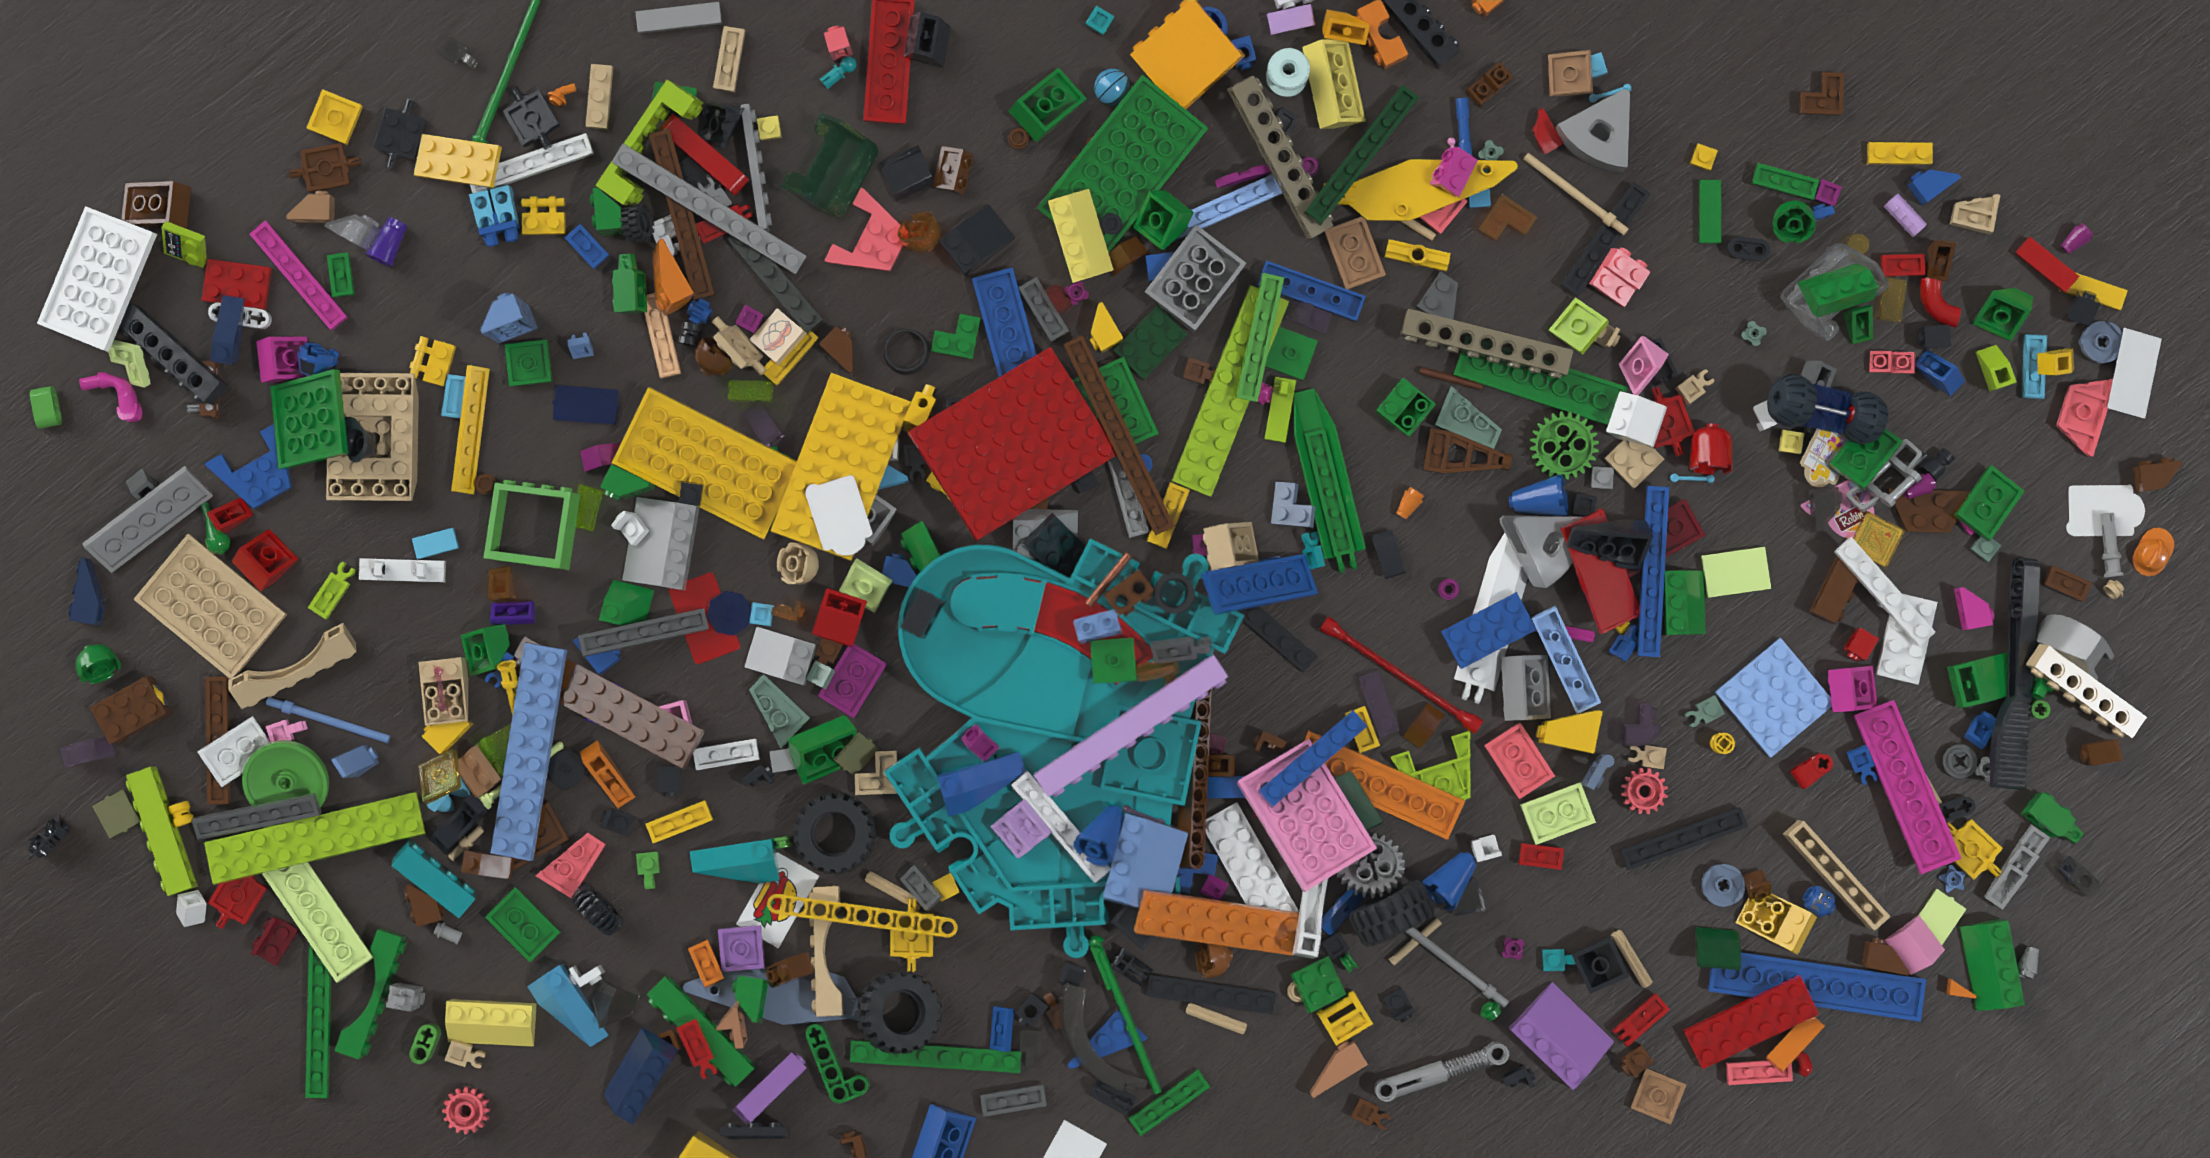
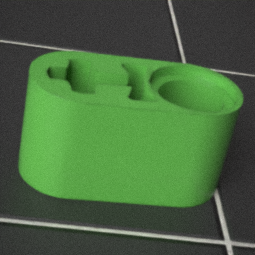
M54 386L30 390V400L37 428L43 429L61 425L62 418Z
M428 1023L419 1028L410 1050V1059L414 1063L422 1064L432 1058L441 1036V1028L438 1024ZM431 1029L433 1036L427 1039L428 1033L425 1031ZM418 1048H423L426 1051L424 1059L418 1057Z

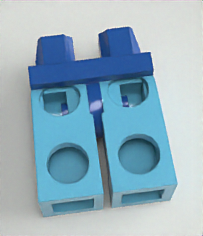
M509 185L490 189V192L485 190L469 194L479 235L484 238L488 247L499 245L497 234L504 233L507 243L518 241L517 229H520L513 198V189Z

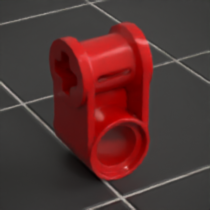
M1818 753L1794 767L1790 773L1800 787L1805 789L1832 769L1833 760L1829 755ZM1819 759L1826 760L1823 763L1824 768L1817 766L1820 763Z

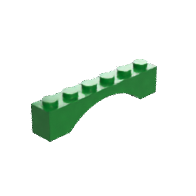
M384 928L377 929L370 949L375 965V986L372 997L361 1016L341 1031L335 1052L358 1060L363 1058L364 1055H368L371 1048V1043H369L371 1035L374 1036L378 1028V1023H376L378 1015H382L386 1005L383 1002L385 995H389V987L393 984L390 982L392 975H395L399 969L400 963L397 962L399 955L404 953L407 942H404L406 936Z

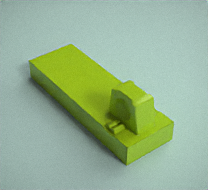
M1275 377L1264 440L1286 442L1296 380Z

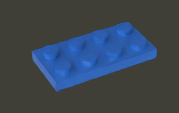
M1515 592L1441 631V634L1459 668L1463 669L1537 629L1518 593Z

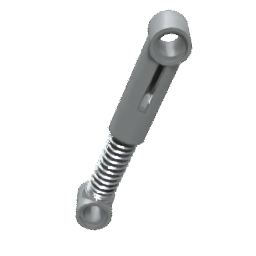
M1497 1041L1491 1042L1483 1050H1478L1477 1053L1474 1052V1054L1463 1055V1058L1460 1056L1459 1059L1445 1061V1064L1440 1060L1389 1078H1381L1375 1083L1374 1091L1381 1101L1388 1102L1394 1098L1448 1081L1450 1075L1452 1077L1453 1074L1457 1076V1073H1464L1465 1070L1468 1072V1069L1471 1071V1068L1475 1070V1067H1482L1483 1064L1484 1066L1502 1065L1508 1060L1509 1051L1502 1043ZM1495 1048L1502 1049V1056L1495 1059L1492 1057V1051ZM1415 1079H1416V1081H1413V1082H1410V1083H1407V1084H1404V1085H1401V1086L1396 1087V1085H1399V1084H1402V1083H1406V1082H1409V1081H1412V1080H1415ZM1386 1084L1390 1085L1391 1092L1388 1095H1382L1380 1088Z

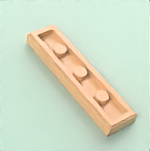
M655 293L647 295V312L644 313L659 376L662 379L679 375L681 370L668 315L665 316L662 311L660 312L657 309Z

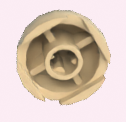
M788 543L786 548L780 550L777 558V570L783 576L781 577L782 581L787 584H805L816 576L819 568L816 552L812 547L803 543Z

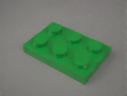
M1886 428L1880 438L1868 444H1857L1848 440L1830 462L1829 466L1864 491L1902 445L1903 440Z
M1990 465L1954 516L1986 541H1990L2018 502L2024 490Z
M515 887L485 917L529 962H532L561 933L518 887Z

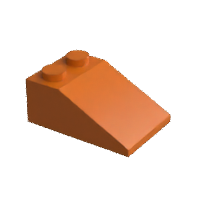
M662 238L658 240L652 252L654 293L657 309L667 316L687 306L694 292Z

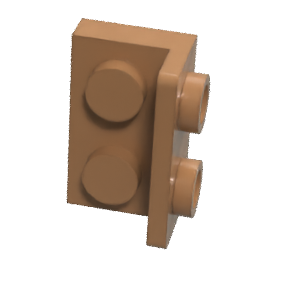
M477 745L452 764L476 797L491 790L501 780Z

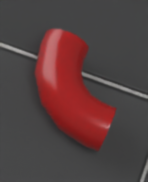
M1922 278L1920 299L1925 311L1936 322L1956 328L1960 320L1961 308L1952 306L1944 300L1942 296V281Z

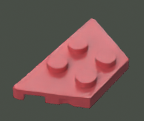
M2113 379L2068 386L2056 427L2087 457H2093L2107 414Z

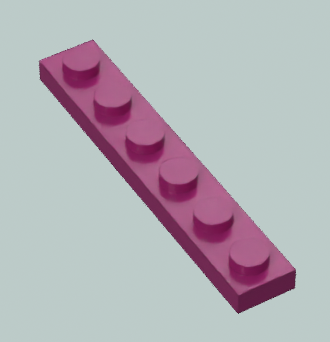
M266 220L250 233V236L331 331L348 318Z

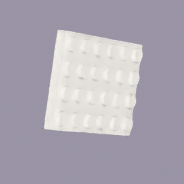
M85 206L37 324L109 352L157 234Z

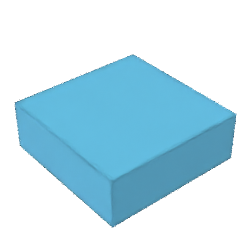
M753 602L750 623L771 626L774 605Z

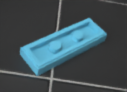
M2024 335L2021 398L2045 399V375L2038 374L2037 353L2046 352L2047 335Z

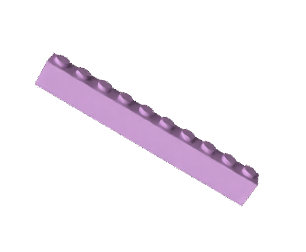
M1213 654L1035 772L1034 777L1048 797L1052 794L1054 797L1065 791L1064 786L1069 783L1072 785L1083 779L1082 774L1087 771L1090 773L1101 767L1100 762L1105 759L1110 761L1119 755L1117 751L1125 747L1128 749L1137 742L1135 740L1140 735L1146 737L1154 731L1153 727L1158 723L1164 725L1172 719L1171 715L1176 711L1182 713L1190 707L1189 703L1194 699L1200 701L1208 695L1207 691L1212 687L1218 689L1224 685L1228 675Z

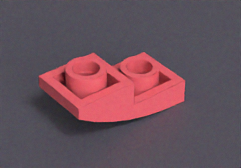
M1870 351L1869 372L1915 374V352Z

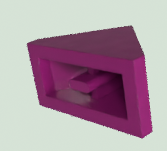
M621 442L600 444L580 451L584 472L610 467L611 464L615 466L612 461Z

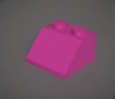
M267 337L256 341L261 383H282L307 377V375L299 371L297 359L300 345L305 346V343H308L307 337Z
M1873 666L1828 670V683L1831 692L1830 703L1833 712L1872 709L1878 706Z

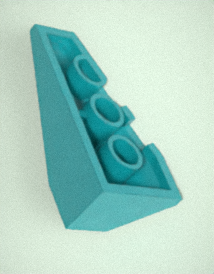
M773 838L689 851L693 873L758 884L780 880Z

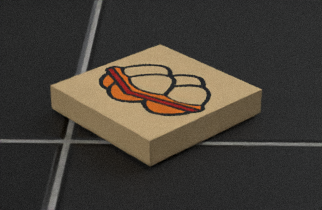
M777 308L749 340L779 365L807 333Z

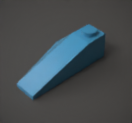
M563 963L527 987L538 1005L591 1047L609 1036L579 986L575 985L570 979V972Z

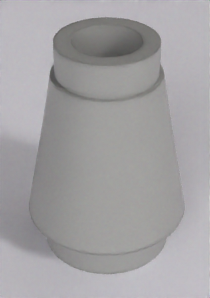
M2026 947L2017 965L2019 977L2033 980L2034 976L2037 975L2038 949Z

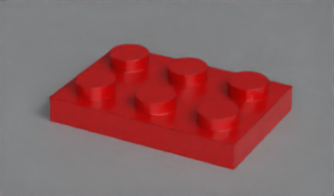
M207 259L201 300L204 302L221 303L223 295L245 298L244 307L266 310L272 268Z

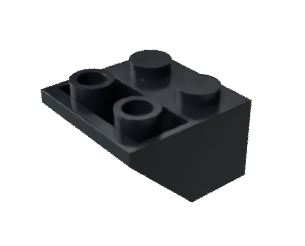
M921 11L912 15L904 57L943 68L951 26L940 17Z

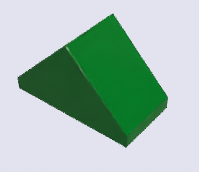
M1871 304L1850 309L1844 313L1852 344L1873 339V307Z

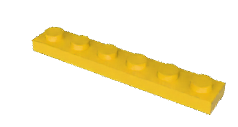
M467 365L451 489L453 492L474 494L490 370L488 368Z

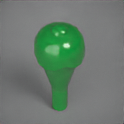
M203 503L201 508L205 517L207 538L205 545L210 553L224 554L231 544L229 536L216 529L207 515L211 511L209 503Z

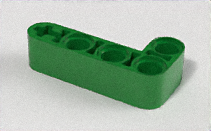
M819 1022L811 1024L806 1030V1038L831 1100L835 1103H843L866 1093L870 1086L869 1078L864 1074H857L846 1079L826 1027ZM814 1028L816 1030L821 1031V1033L819 1034L820 1042L823 1039H825L826 1042H822L818 1046H815V1043L818 1042V1039L816 1035H811ZM825 1047L829 1050L830 1055L828 1058L820 1057L818 1052L820 1048ZM827 1068H835L838 1073L837 1077L830 1078L826 1073ZM855 1080H863L865 1088L863 1090L856 1089L854 1086ZM835 1088H843L846 1093L845 1096L838 1098L834 1093Z

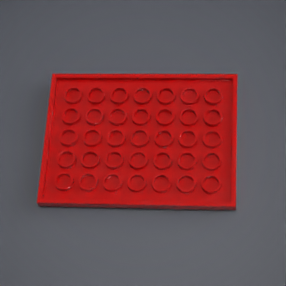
M1051 347L908 432L911 440L976 541L1117 456L1107 434Z

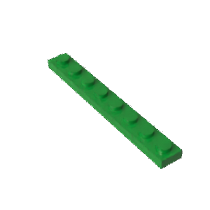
M310 943L305 1098H328L332 975Z
M851 1041L850 1062L1020 1073L1022 1051L1011 1050L1010 1052H1003L985 1048L924 1045L922 1049L914 1050L912 1053L892 1054L882 1052L879 1048H874L870 1045L871 1041Z

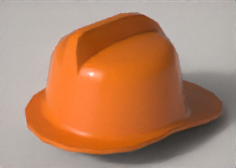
M2162 528L2148 530L2140 540L2132 557L2135 570L2145 576L2159 574L2165 568L2173 553L2174 539L2172 535Z

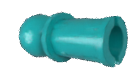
M851 56L842 58L840 66L833 65L834 68L820 78V81L827 89H830L841 78L845 79L843 75L845 72L851 73L856 69L855 59Z

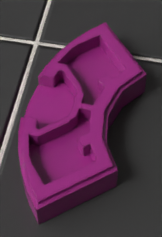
M1266 164L1252 167L1244 172L1226 175L1215 182L1217 188L1230 187L1248 180L1261 178L1272 172Z

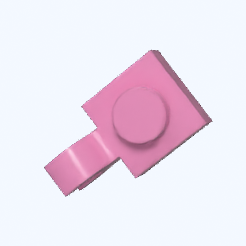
M283 720L266 726L270 742L295 740L293 733L307 730L308 727L306 721L290 725L289 720Z

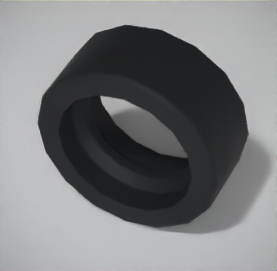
M1172 572L1165 574L1155 584V601L1167 613H1182L1194 601V586L1189 578L1181 573ZM1172 580L1180 581L1187 590L1185 601L1177 606L1165 603L1161 594L1163 586Z

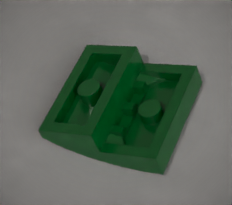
M1695 928L1694 935L1697 946L1695 955L1698 967L1741 970V949L1738 930Z

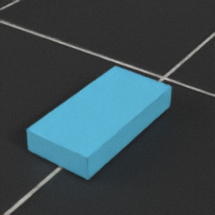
M447 374L441 416L461 418L465 376Z
M454 528L412 538L417 559L459 549Z

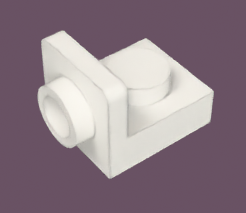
M628 511L620 513L611 524L614 529L620 530L630 544L637 546L649 532V529L639 516Z

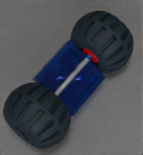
M1797 374L1785 375L1777 379L1768 395L1767 409L1769 415L1776 423L1784 427H1798L1802 425L1843 435L1846 439L1857 444H1868L1876 441L1885 431L1886 423L1888 422L1887 405L1878 395L1872 392H1857L1851 395L1850 392L1812 384L1810 380Z

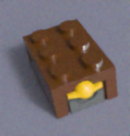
M145 676L89 707L110 745L119 744L173 714L171 708L167 707L169 704L159 686L155 685L157 682L153 676Z

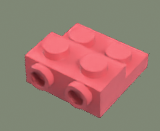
M1622 247L1620 249L1611 248L1589 284L1619 306L1625 307L1635 290H1640L1650 271L1646 269L1648 265L1639 259L1633 260L1630 257L1631 252Z

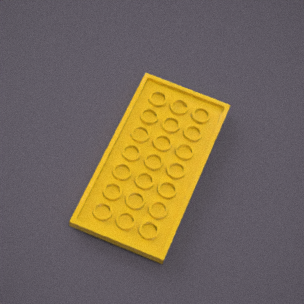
M831 373L771 532L851 561L853 555H840L834 552L833 549L828 551L823 549L806 497V489L811 484L821 485L852 475L855 478L868 518L911 402Z
M648 387L612 463L680 497L682 481L704 484L701 506L698 507L764 540L777 515L797 461Z

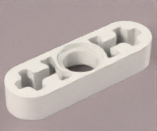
M214 303L209 307L208 314L213 321L217 322L218 315L214 312L219 310L221 303ZM244 307V327L266 329L270 326L272 318L267 311ZM262 314L266 320L262 321L261 325H259L258 321L251 319V315L260 317Z

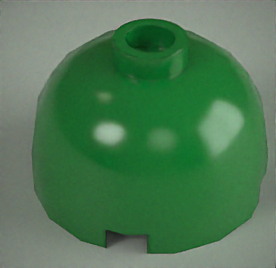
M1797 200L1787 201L1780 205L1775 211L1772 220L1775 235L1785 243H1789V241L1802 243L1809 239L1814 233L1816 225L1815 214L1810 206Z
M90 644L84 647L77 656L75 664L76 673L84 684L85 681H89L90 684L104 682L114 676L111 672L116 668L119 671L121 668V662L113 649L101 644Z

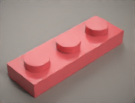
M1768 1060L1726 1063L1728 1085L1793 1081L1792 1062L1782 1073Z

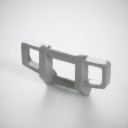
M1904 439L1902 445L1866 487L1865 490L1874 498L1868 503L1861 505L1852 497L1860 490L1859 487L1854 486L1846 494V499L1860 512L1867 511L1878 502L1891 508L1896 503L1895 501L1912 484L1918 483L1922 479L1920 474L1913 470L1921 460L1922 452L1909 440ZM1904 447L1909 448L1916 454V457L1908 467L1895 457ZM1892 466L1906 479L1888 495L1878 489L1873 482Z

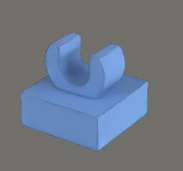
M583 333L581 338H576L574 334L568 340V347L573 359L594 356L591 341L586 333Z

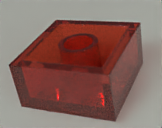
M1055 284L1047 289L1046 293L1061 316L1071 310L1072 304L1068 296L1065 298V291L1062 286Z

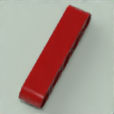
M671 114L658 128L659 131L670 129L674 144L734 196L749 181L741 171L674 114Z

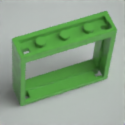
M503 480V484L495 483L484 558L569 570L580 494L572 493V488L560 487V491L554 490V486L541 485V488H535V484L522 482V486H518L515 481ZM508 491L564 498L555 559L499 552Z

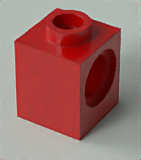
M1856 628L1843 650L1848 653L1847 657L1856 662L1859 660L1866 661L1879 638L1862 628Z

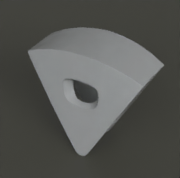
M1623 89L1559 123L1555 129L1566 148L1579 159L1594 167L1608 171L1623 172L1628 165L1630 92Z
M1502 516L1500 518V524L1534 587L1547 588L1556 582L1571 566L1573 560L1561 528L1584 517Z
M2057 614L2046 615L2037 628V645L2051 646L2096 680L2098 676L2094 669L2103 656L2111 660L2114 658L2110 646L2101 635L2072 618Z

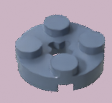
M2098 321L2092 323L2091 326H2087L2079 339L2081 351L2087 359L2096 364L2111 362L2118 358L2123 333L2117 325L2111 322ZM2098 338H2106L2105 348L2098 345Z
M1728 864L1711 866L1705 872L1701 881L1702 894L1710 903L1717 906L1726 907L1737 903L1745 892V881L1741 872ZM1723 879L1727 880L1728 889L1720 891L1718 882H1722Z

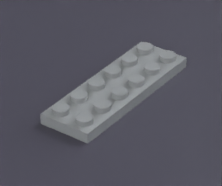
M184 466L82 544L92 556L112 573L213 497V494Z

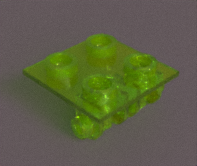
M511 724L489 737L481 739L476 744L500 778H503Z

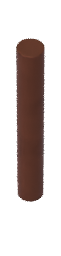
M1421 367L1419 374L1480 391L1483 384L1426 367Z
M1125 552L1087 599L1086 604L1091 608L1132 559V556Z

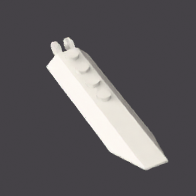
M1505 533L1489 558L1473 614L1515 592L1522 599L1528 576ZM1508 645L1463 669L1457 666L1454 679L1466 683L1462 699L1467 700L1469 697L1471 684L1479 686L1474 698L1477 704L1481 701L1484 688L1495 691L1501 671V657H1505Z

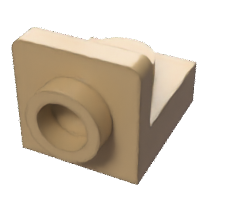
M1607 325L1594 340V343L1606 350L1611 345L1615 347L1620 338V335H1618L1620 329Z

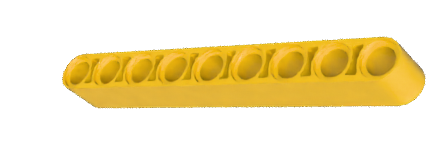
M781 894L772 895L767 902V906L772 913L939 937H951L957 932L956 922L946 917ZM774 898L783 900V907L780 910H774L771 907V902ZM802 901L805 905L804 911L795 913L792 909L793 903ZM823 904L826 907V913L823 916L815 915L813 910L815 905ZM838 907L846 908L847 916L844 919H838L835 916V910ZM859 910H866L869 917L867 921L860 922L857 920L856 914ZM880 913H887L889 915L890 921L887 925H881L878 922V915ZM901 916H908L911 919V925L908 928H902L899 925ZM923 919L931 920L932 928L929 931L921 929L920 923ZM944 922L952 923L953 931L950 934H945L942 931L941 926Z

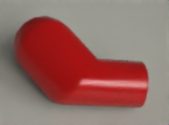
M1801 1052L1795 1060L1800 1065L1799 1074L1807 1077L1812 1073L1813 1065L1809 1055Z

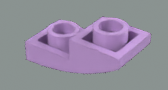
M1311 4L1267 14L1271 35L1315 25Z

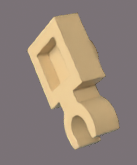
M1707 369L1699 372L1697 379L1692 375L1675 388L1687 405L1706 392L1703 387L1709 386L1714 382L1713 378L1709 381L1704 380V374L1708 372Z
M1644 745V750L1641 751L1637 746H1629L1630 750L1636 751V757H1627L1628 761L1637 762L1642 760L1641 766L1664 769L1667 748Z
M452 1039L445 1061L463 1067L466 1066L468 1061L471 1062L473 1067L481 1068L482 1063L477 1062L475 1058L477 1056L484 1058L486 1053L482 1050L473 1052L471 1051V1044Z

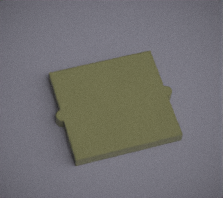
M858 732L834 760L841 765L844 771L847 770L855 777V774L880 749L872 743L870 738H866Z
M124 789L111 796H106L104 800L92 806L109 839L122 832H128L129 828L141 821Z

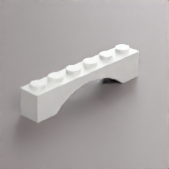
M1328 878L1302 893L1292 955L1312 959L1318 957L1323 905Z

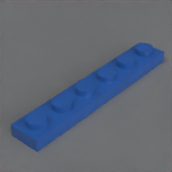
M1353 710L1263 786L1258 793L1271 808L1274 807L1363 731L1367 725Z

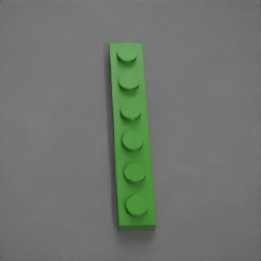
M1262 273L1236 398L1258 402L1284 277Z

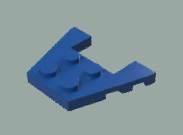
M274 424L260 431L270 452L237 471H232L223 454L205 463L207 468L254 509L292 488L289 469H278Z

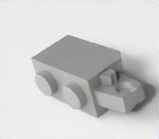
M400 982L390 985L386 1007L410 1012L420 1008V1005H423L425 1000L423 986Z

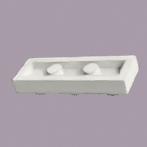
M757 739L698 748L693 753L696 770L760 760Z

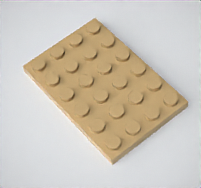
M191 534L185 536L134 598L137 603L230 679L239 674L287 616L286 612L218 556L210 553L207 547Z

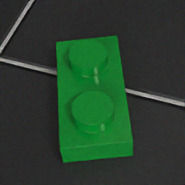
M350 253L327 255L332 297L355 295Z

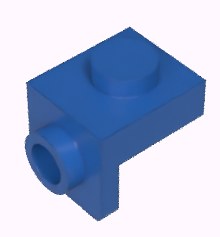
M1985 711L1981 712L1973 718L1964 738L1980 749L1984 748L1992 735L1996 718Z

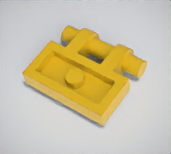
M530 196V199H522V207H530V213H522L523 235H566V214L564 212H557V206H565V198H556V196L537 198V196ZM538 207H549V213H538Z
M420 336L419 343L416 344L414 349L416 350L414 360L409 366L411 368L410 374H415V379H417L419 371L424 372L423 381L445 387L456 346L434 340L433 346L430 348L427 347L429 338ZM424 353L430 354L427 366L421 365Z

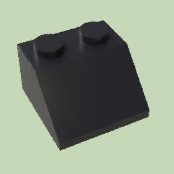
M1611 935L1591 943L1572 954L1590 994L1629 977V972Z

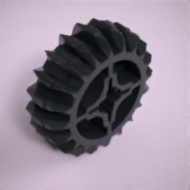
M586 884L574 892L575 894L572 896L573 904L594 927L608 936L620 929V926L623 924L622 917L601 893Z

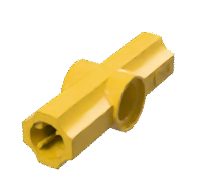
M1389 239L1384 258L1446 272L1451 253ZM1420 251L1423 259L1415 260L1412 257V252Z

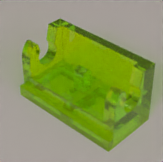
M731 380L728 383L730 388L728 400L730 402L773 403L772 381Z
M579 484L577 494H580L576 527L593 531L603 490Z

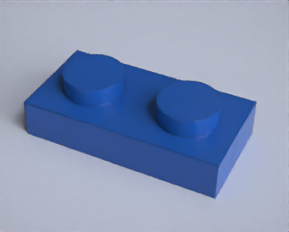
M581 224L565 237L594 270L610 256Z
M993 1006L990 1049L1003 1052L1011 1051L1013 1008Z

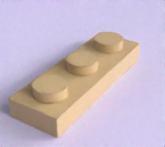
M727 26L723 28L713 85L715 90L735 93L745 29Z
M591 64L586 116L587 128L608 130L613 66Z

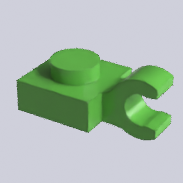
M659 852L636 854L638 875H644L645 889H654V873H660Z

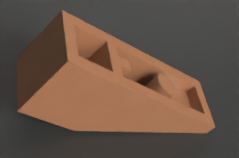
M1346 1040L1337 1046L1338 1050L1334 1052L1310 1090L1313 1098L1368 1065L1354 1041L1349 1043Z

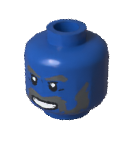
M1811 886L1803 895L1805 909L1817 917H1823L1826 914L1830 915L1835 910V896L1822 886Z

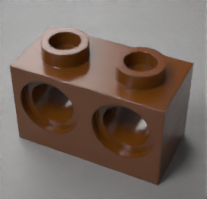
M1137 569L1107 591L1104 596L1119 616L1122 614L1127 616L1135 610L1134 605L1139 601L1143 604L1153 597L1151 592L1154 589L1141 571ZM1134 583H1144V592L1141 594L1135 593L1133 591ZM1121 594L1128 598L1127 604L1122 607L1115 603L1116 597Z

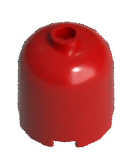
M1714 423L1706 424V427L1698 429L1692 436L1689 470H1694V473L1714 475V471L1722 470L1723 474L1731 473L1733 471V440L1731 434L1727 430L1719 428V424Z

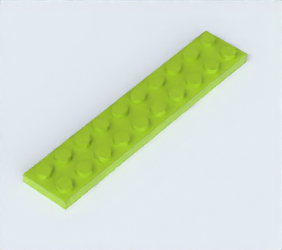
M1252 285L1247 290L1171 480L1208 497H1211L1249 404L1248 400L1236 398L1259 291V288ZM1282 298L1279 300L1269 351L1289 301Z
M414 792L204 842L212 884L216 885L425 835L426 832L418 794Z

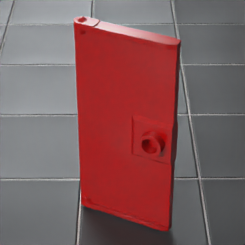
M1598 509L1590 515L1562 527L1561 531L1566 544L1573 527L1608 522L1604 509ZM1568 547L1576 568L1577 577L1586 595L1600 634L1639 617L1640 606L1626 569L1616 567L1614 563L1607 560L1605 562L1599 560L1597 556L1592 554L1587 555Z

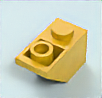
M2073 348L2037 353L2038 374L2062 375L2072 373L2074 370Z

